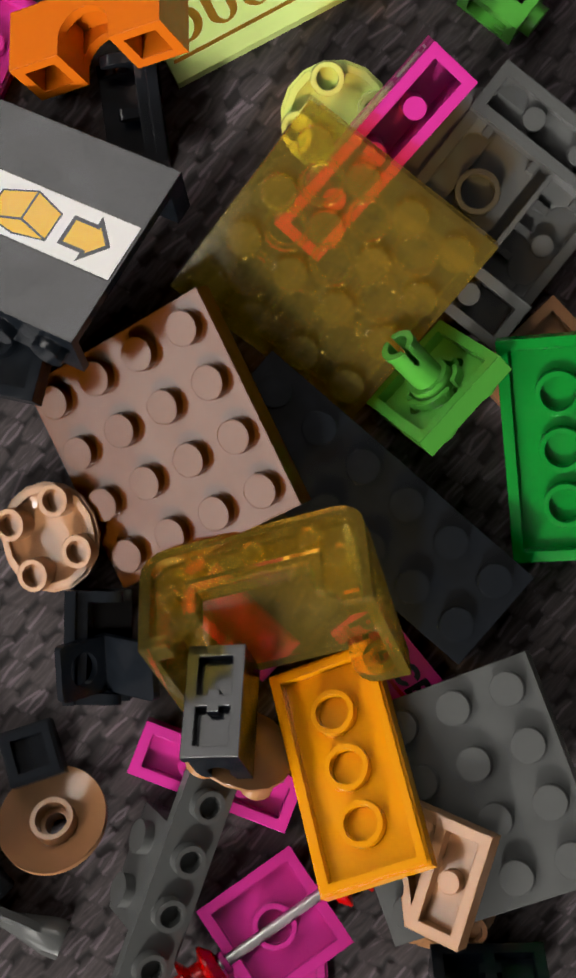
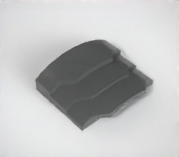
M509 59L505 61L486 87L473 88L377 194L379 223L361 245L493 352H496V338L508 337L532 308L530 305L576 250V113Z

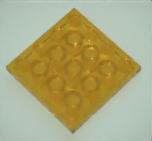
M311 95L175 276L170 286L183 295L195 287L208 285L228 328L266 357L273 350L347 416L353 419L395 370L382 357V349L386 341L397 352L402 351L404 353V350L391 336L398 331L409 330L419 342L499 246L493 237Z

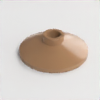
M67 766L69 770L67 773L19 789H12L8 793L0 809V847L5 856L17 868L33 875H57L81 864L97 848L106 829L108 806L101 787L85 771ZM59 819L67 820L65 826L60 831L51 834L55 821Z

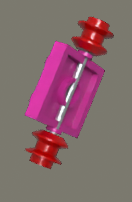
M289 845L196 911L221 951L217 953V958L211 950L200 946L195 947L197 961L189 967L184 966L178 961L174 962L178 975L173 978H229L227 972L231 973L232 971L236 973L238 978H305L354 943V941L328 902L321 900L317 882L314 883ZM373 888L367 889L371 892L375 891ZM352 894L336 899L340 904L349 907L354 906Z

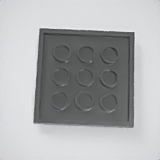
M526 650L393 699L392 702L419 800L501 835L474 922L575 891L576 770L530 651ZM402 879L374 887L395 947L425 938L404 927L401 896L404 891Z

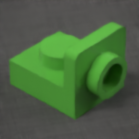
M458 0L456 4L507 45L512 42L519 31L529 37L549 10L548 7L542 4L543 0H525L522 4L517 0Z

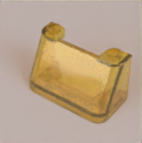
M346 505L332 506L258 525L243 533L231 532L169 548L156 553L146 562L141 570L139 579L138 652L182 712L184 710L189 646L246 644L260 670L349 650V656L355 671L364 679L384 681L412 674L409 650L370 532L362 514L358 510Z

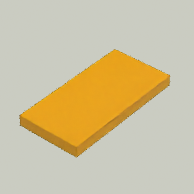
M369 641L269 677L321 900L329 902L437 868L438 865L377 645Z

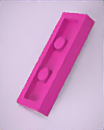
M148 717L127 773L177 792L186 769L185 762L179 759L182 729ZM291 771L284 782L275 786L270 796L264 800H251L245 797L240 790H237L229 813L285 834L297 803Z

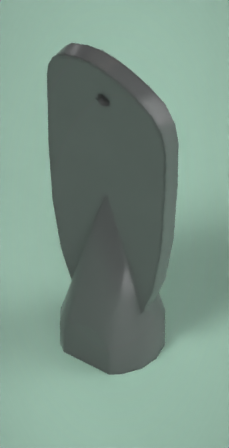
M0 906V928L11 933L37 953L53 960L57 959L71 921L51 915L13 912Z

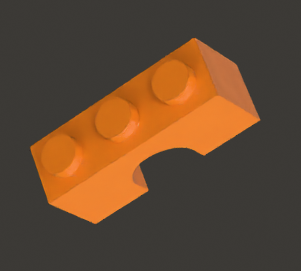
M44 0L10 13L9 72L43 101L90 85L91 61L97 50L109 40L138 69L188 53V0Z

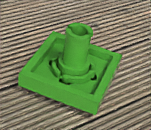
M439 320L420 342L416 340V337L409 330H401L393 334L391 338L404 350V353L402 351L397 352L386 341L382 349V357L395 369L365 401L380 417L432 457L456 434L458 428L475 409L492 395L497 385L512 370L500 355L442 320Z

